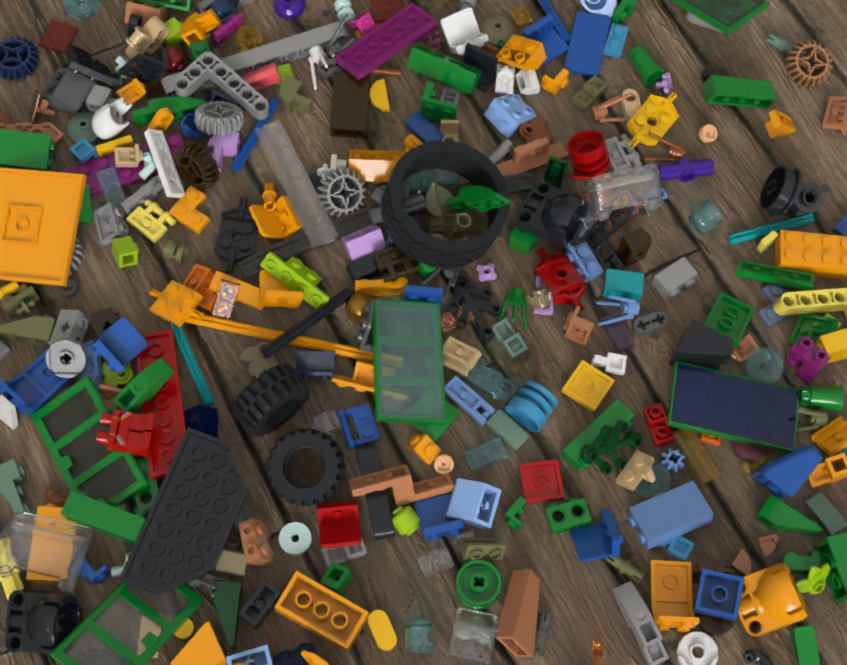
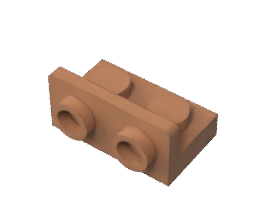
M830 96L822 123L823 129L841 130L842 135H847L846 96Z
M577 306L575 311L571 310L563 328L566 330L564 337L585 346L594 323H591L586 318L578 317L580 307Z

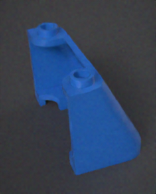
M803 446L762 465L754 471L751 477L771 493L785 500L787 496L792 498L823 457L819 455L821 452L814 446Z

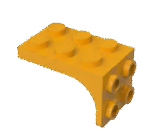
M650 560V613L659 631L677 628L678 632H689L690 629L700 623V618L694 617L692 562Z

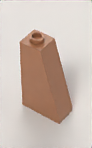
M528 568L513 570L495 636L515 657H533L535 650L540 579Z

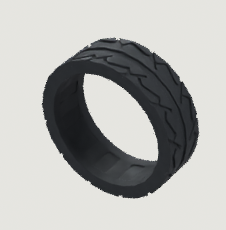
M438 140L416 146L417 148H412L406 152L397 162L382 196L381 211L384 226L393 242L403 253L412 259L437 268L463 267L474 262V260H478L487 253L507 221L510 202L500 208L487 210L488 227L479 236L463 241H448L431 236L421 230L411 220L402 203L401 183L412 174L422 170H447L462 176L474 186L487 187L510 200L506 181L496 165L487 156L468 145L447 140L445 142Z

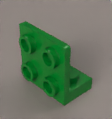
M427 81L421 99L420 113L429 122L433 121L441 124V120H456L457 105L435 100L436 91H434V83Z

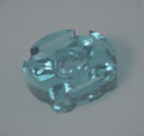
M63 0V5L68 15L79 20L85 19L89 15H95L100 6L99 0ZM84 1L85 4L81 3V5H78V2Z

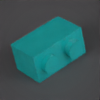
M606 269L602 297L611 299L609 298L611 294L640 301L643 294L644 273Z

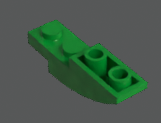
M180 96L147 100L148 107L131 112L136 126L149 124L155 114L165 107L169 108L173 113V123L181 122V119L186 114L195 113L198 106L205 103V101Z
M473 185L460 188L459 195L447 198L445 206L452 209L455 213H462L463 211L475 208L477 211L487 212V210L509 204L510 200L492 189Z
M163 358L153 362L113 400L115 405L109 412L113 413L114 409H118L120 411L136 413L146 400L151 401L174 373L173 368Z

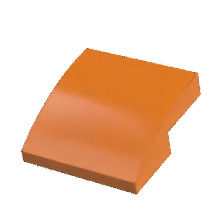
M195 263L182 285L200 293L203 299L197 307L212 313L219 294L209 289L215 273L210 268Z

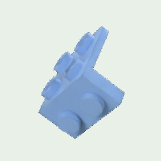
M515 93L493 99L484 113V116L507 139L513 136L520 124L537 117L533 109L527 106L521 97Z

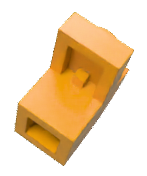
M212 9L201 14L195 12L183 23L180 36L190 47L189 44L206 40V33L217 28L221 24V20Z
M845 452L826 458L823 463L817 465L808 477L812 489L847 477V457Z

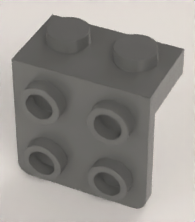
M371 298L369 304H365L363 312L365 316H361L359 327L362 330H359L357 341L360 342L359 350L373 353L372 320L375 305L374 298ZM380 320V336H385L386 321ZM381 345V355L383 352L384 345Z

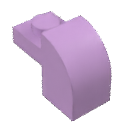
M239 132L235 134L230 133L229 136L214 135L208 142V151L212 154L213 159L216 160L220 172L224 156L237 157L241 144Z

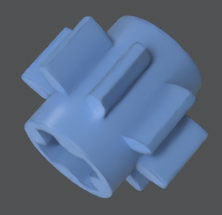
M668 448L667 454H661L660 457L664 460L660 463V466L664 465L666 468L665 472L673 470L674 473H677L678 467L681 469L684 467V463L681 461L685 456H681L679 449L672 451L671 448Z

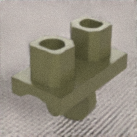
M24 283L18 287L19 294L12 297L11 294H6L1 298L2 306L10 318L26 312L28 316L32 314L29 308L41 300L32 286L29 287Z

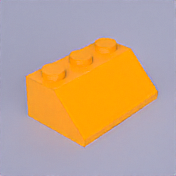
M350 149L348 168L349 171L355 170V175H361L360 180L370 181L372 184L388 182L394 167L404 155V151Z

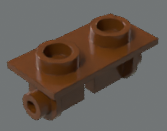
M692 562V582L700 581L702 568L734 575V568H731V563Z

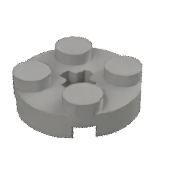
M59 339L53 342L46 352L48 368L52 369L56 373L55 375L61 378L75 377L83 370L87 363V353L83 348V344L74 339ZM65 354L71 356L69 363L62 359L61 356Z

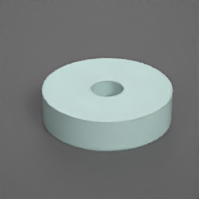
M289 523L280 531V546L289 555H302L311 546V532L302 523ZM298 536L299 540L297 542H293L292 537Z

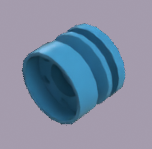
M526 380L517 391L518 396H514L505 409L507 414L516 423L532 432H539L547 421L546 416H550L553 413V410L558 405V401L542 385Z

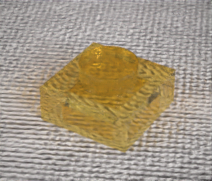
M527 6L510 11V16L516 28L533 23V18Z

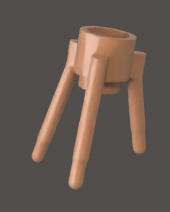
M632 93L624 96L618 95L606 102L591 107L590 112L593 120H598L599 123L626 121L625 117L605 118V116L608 115L607 107L631 97Z

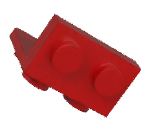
M357 500L317 504L320 546L322 548L361 544Z

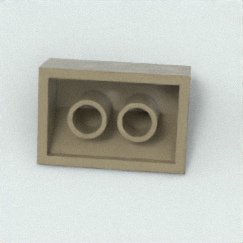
M233 529L215 571L245 576L250 564L246 563L240 530Z

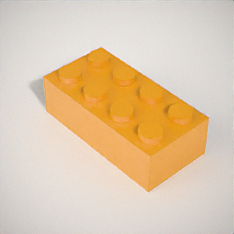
M780 230L778 237L774 241L775 266L815 274V277L847 280V236Z
M298 571L295 572L275 605L276 612L347 653L369 616L368 611Z

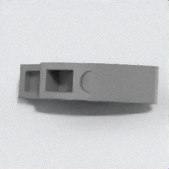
M628 581L611 589L628 628H631L647 665H657L669 659L661 641L663 637L656 623H654L649 609L632 582Z

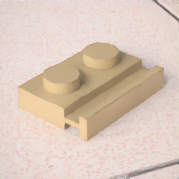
M449 336L442 347L443 365L466 377L469 370H472L482 355L479 350Z

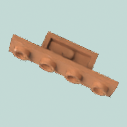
M545 137L517 146L513 149V158L497 164L496 167L501 172L503 178L507 180L546 166L549 156L565 159L569 157V154L562 141L549 146L550 142Z

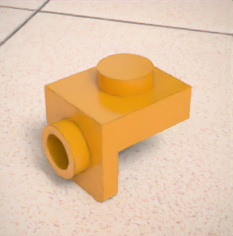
M563 68L554 80L544 75L541 86L545 91L556 95L561 88L564 89L569 83V71Z
M134 78L129 84L117 90L115 94L118 98L124 97V103L127 102L126 105L142 99L146 94V88L141 81Z
M420 433L412 436L406 447L409 451H413L426 465H430L442 451L427 434Z

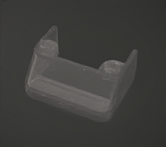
M649 164L593 177L581 195L588 203L587 216L582 218L586 230L592 227L595 220L603 221L608 219L613 210L643 204L648 216H652L662 201L660 172L657 165Z

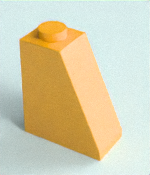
M209 621L198 630L170 663L171 665H224L227 663Z

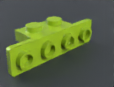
M269 252L260 264L263 269L292 291L303 292L304 300L315 309L329 301L330 296L317 287L322 278L314 270H310L300 259L292 256L288 261L284 262L274 253Z

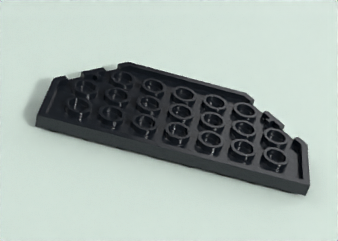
M189 427L187 428L119 577L120 581L156 595H161L215 571L248 495L224 440Z

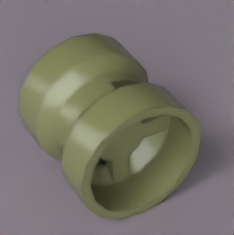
M169 240L165 246L163 256L168 259L173 258L176 262L182 264L187 258L189 247L183 244L178 245L177 242Z

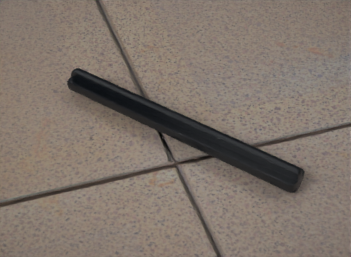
M349 288L342 290L328 302L263 347L261 354L265 358L271 357L347 302L353 295V292Z

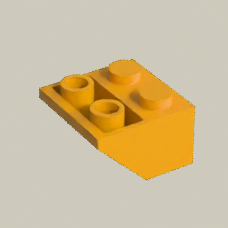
M515 34L511 36L496 55L498 62L523 70H537L547 58L542 42Z

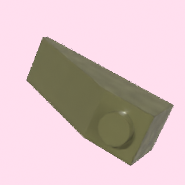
M43 315V317L32 316L0 325V338L50 347L48 343L56 320L52 316Z

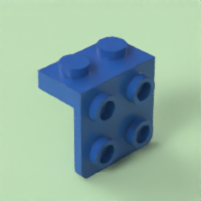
M551 14L545 17L542 16L536 23L526 26L522 33V37L543 43L547 57L541 64L543 66L565 53L569 48L567 43L553 29L554 17Z
M121 317L93 340L94 348L92 349L99 357L104 356L108 361L106 362L107 366L113 372L117 371L120 374L126 369L125 365L148 346V342L125 317Z
M451 493L415 502L416 514L420 517L419 525L423 541L429 540V542L440 540L443 536L449 535V537H454L463 532L464 524L462 519L453 520L446 517L452 496Z
M609 509L601 510V524L571 530V537L581 562L620 555V544H623L622 533L617 531L615 516L612 517Z

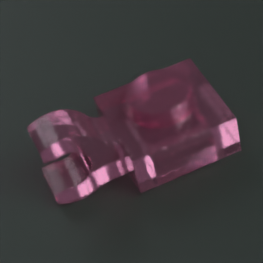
M437 26L421 36L424 42L430 40L435 51L442 48L439 44L441 39L439 37L440 30Z

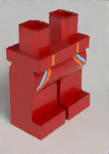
M114 409L113 413H102L100 426L110 427V431L98 430L96 443L106 445L108 451L115 450L148 457L155 413L144 415Z

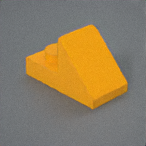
M775 109L768 113L771 119L765 123V127L770 138L781 137L797 131L790 116Z

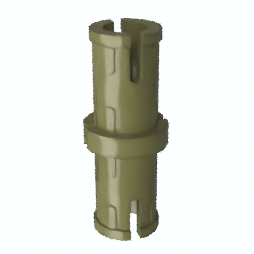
M621 556L605 558V561L617 568L621 575L625 574L636 584H639L645 576V573L630 564V560L626 561Z

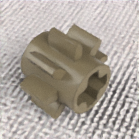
M545 286L533 288L531 295H528L529 303L535 306L536 309L548 307L549 301L553 300L551 291L546 289Z

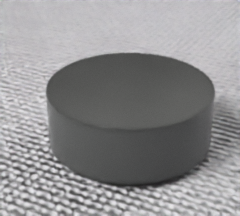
M68 278L67 287L58 286V290L63 297L71 298L78 293V285L74 279Z

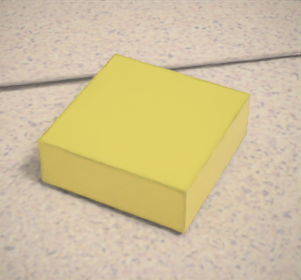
M771 231L760 241L757 250L760 253L765 251L774 243L778 234L775 231Z

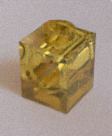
M240 25L235 39L237 50L247 51L262 46L264 37L261 36V30Z

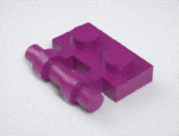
M238 12L236 15L230 16L226 23L220 24L212 34L211 44L216 48L237 32L244 23L242 20L244 15Z

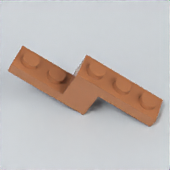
M407 464L348 479L353 497L363 496L370 492L382 491L391 487L396 506L407 505L411 502L437 495H444L452 492L454 489V484L449 474L412 483Z

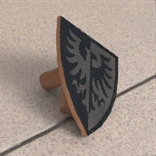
M39 90L35 91L32 98L29 123L33 122L35 113L52 117L55 115L54 109L47 108L49 102L46 99H43L40 106H38Z

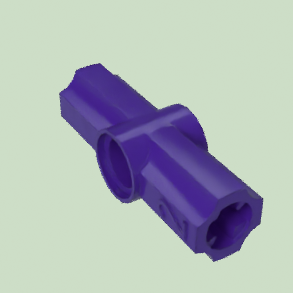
M682 158L676 163L658 164L657 177L660 181L679 179L682 182H686L695 177L714 174V162L711 159L692 161L691 158Z

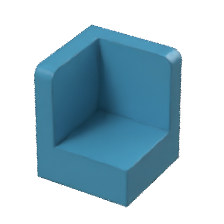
M82 138L70 148L73 159L75 161L79 160L82 164L91 157L93 159L99 158L96 149L85 138Z

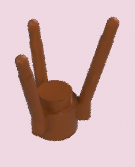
M649 132V136L670 147L668 151L670 158L644 157V160L676 163V160L683 158L685 147L676 145Z

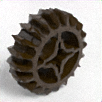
M191 141L182 145L175 153L176 166L180 169L179 172L182 173L187 183H191L198 190L204 191L211 188L220 179L219 166L216 164V160L213 159L212 154L202 144L199 145L197 142Z

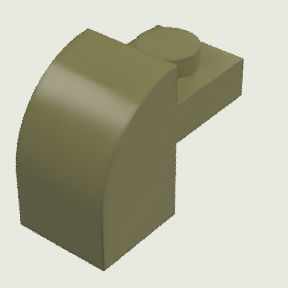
M286 75L280 85L281 104L288 113H291L293 108H295L300 113L310 115L313 110L312 100L302 96V81Z

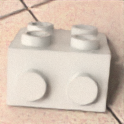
M470 7L440 20L451 53L462 56L465 54L467 43L480 48L484 46L485 42L489 41L487 34L480 33L473 10Z

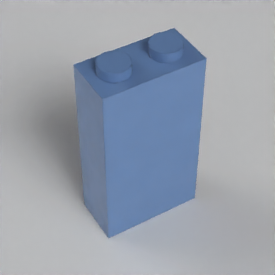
M691 481L629 507L627 521L630 527H634L636 530V536L640 544H644L648 550L711 523L713 511L695 482Z

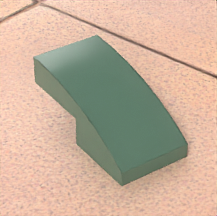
M507 318L491 326L495 333L494 337L511 358L528 349L520 334L515 332Z
M497 409L485 422L513 450H518L529 438V435L500 409Z
M821 492L805 502V507L818 519L819 526L829 536L837 535L847 528V524L840 513Z

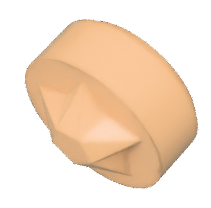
M711 124L702 126L699 130L700 139L705 143L714 141L717 138V129Z
M440 454L434 459L433 466L439 474L445 475L453 470L454 462L449 455Z

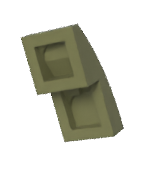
M594 75L584 84L580 91L572 96L571 102L582 111H585L607 89L608 84Z

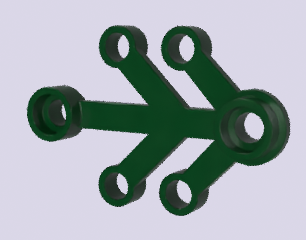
M619 420L615 428L605 424L602 426L593 444H586L582 447L580 457L587 464L594 463L597 465L601 473L609 475L613 470V465L603 461L599 455L605 454L614 463L616 468L623 470L628 462L625 458L619 457L614 451L627 446L639 447L642 444L643 438L638 432L628 431L629 424L623 420ZM620 433H626L624 439L616 441ZM605 437L608 438L604 445L600 446L604 441Z

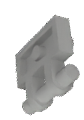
M627 134L620 136L622 140L620 142L616 136L605 140L611 159L610 168L614 175L629 170L631 168L630 162L634 163L635 167L642 165L639 153L634 148H631L632 145L630 147L628 145L631 139L628 138ZM623 149L627 150L628 155L625 154Z

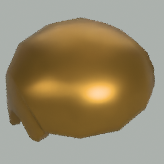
M363 292L352 295L345 307L348 318L360 323L361 316H365L363 315L365 304H369L372 297Z

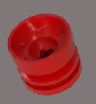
M585 130L575 134L567 142V150L571 158L573 170L577 176H600L610 168L611 159L605 137L601 132Z

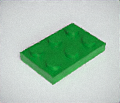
M720 292L704 325L734 339L732 346L737 348L755 308Z

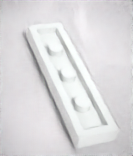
M147 129L144 134L166 196L182 198L185 192L163 131Z

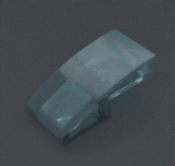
M111 167L96 172L107 204L111 202L121 207V203L126 198L115 168Z

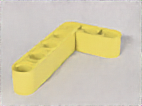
M847 288L786 292L774 302L773 309L782 316L844 311L847 321Z

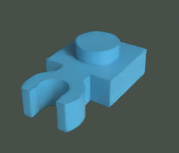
M678 536L658 546L668 547V554L685 562L695 543L682 536Z

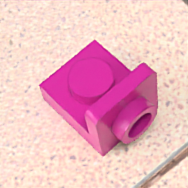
M369 12L361 13L347 23L350 29L357 28L362 36L377 27Z

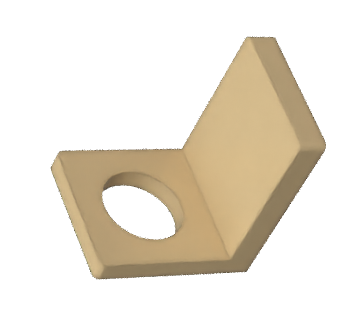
M441 120L440 132L444 135L443 142L446 139L458 142L459 120Z

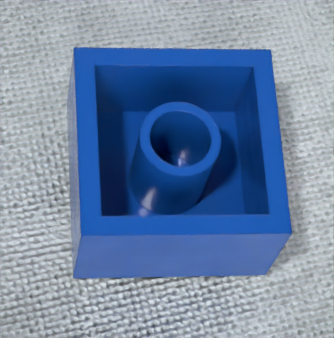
M702 568L694 612L736 621L744 577Z

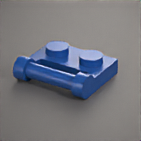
M369 403L335 412L336 419L340 422L346 440L345 446L347 450L380 441L381 438ZM352 416L359 437L357 440L353 439L347 417Z

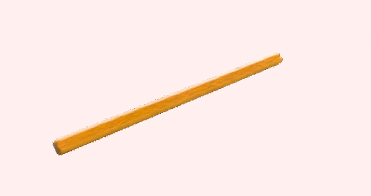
M204 315L201 320L191 316L185 321L186 323L270 341L284 333L283 331ZM301 335L289 343V345L317 351H335L336 355L373 362V353L359 350V348ZM382 353V365L401 368L403 363L402 357Z

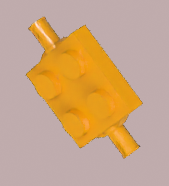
M171 280L162 292L155 288L150 291V295L157 298V300L149 310L180 328L191 316L198 320H201L204 316L203 312L196 310L197 305L203 299L202 295L174 280Z

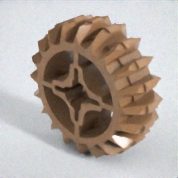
M809 39L800 41L788 51V57L785 59L788 64L785 65V68H789L790 71L787 74H792L791 80L796 79V85L802 83V87L809 86L811 88L814 85H820L821 82L826 81L827 77L830 76L829 70L833 68L830 63L833 59H829L828 56L831 53H826L827 47H821L822 42L816 44V40L809 41ZM802 51H807V54L804 55V57H799ZM814 70H819L816 76H811Z

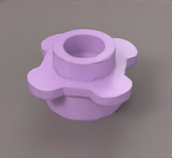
M488 263V265L479 264L476 268L479 272L478 279L481 282L495 280L497 274L494 272L495 265L493 263Z

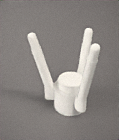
M320 45L313 46L309 50L310 57L308 60L310 62L314 90H317L314 63L319 64L322 61L325 68H328L325 59L329 58Z

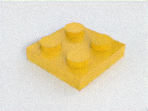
M582 360L561 392L594 413L615 380Z

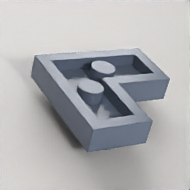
M771 283L761 290L771 304L756 314L766 329L793 316L779 315L773 309L774 302L787 292L783 286Z

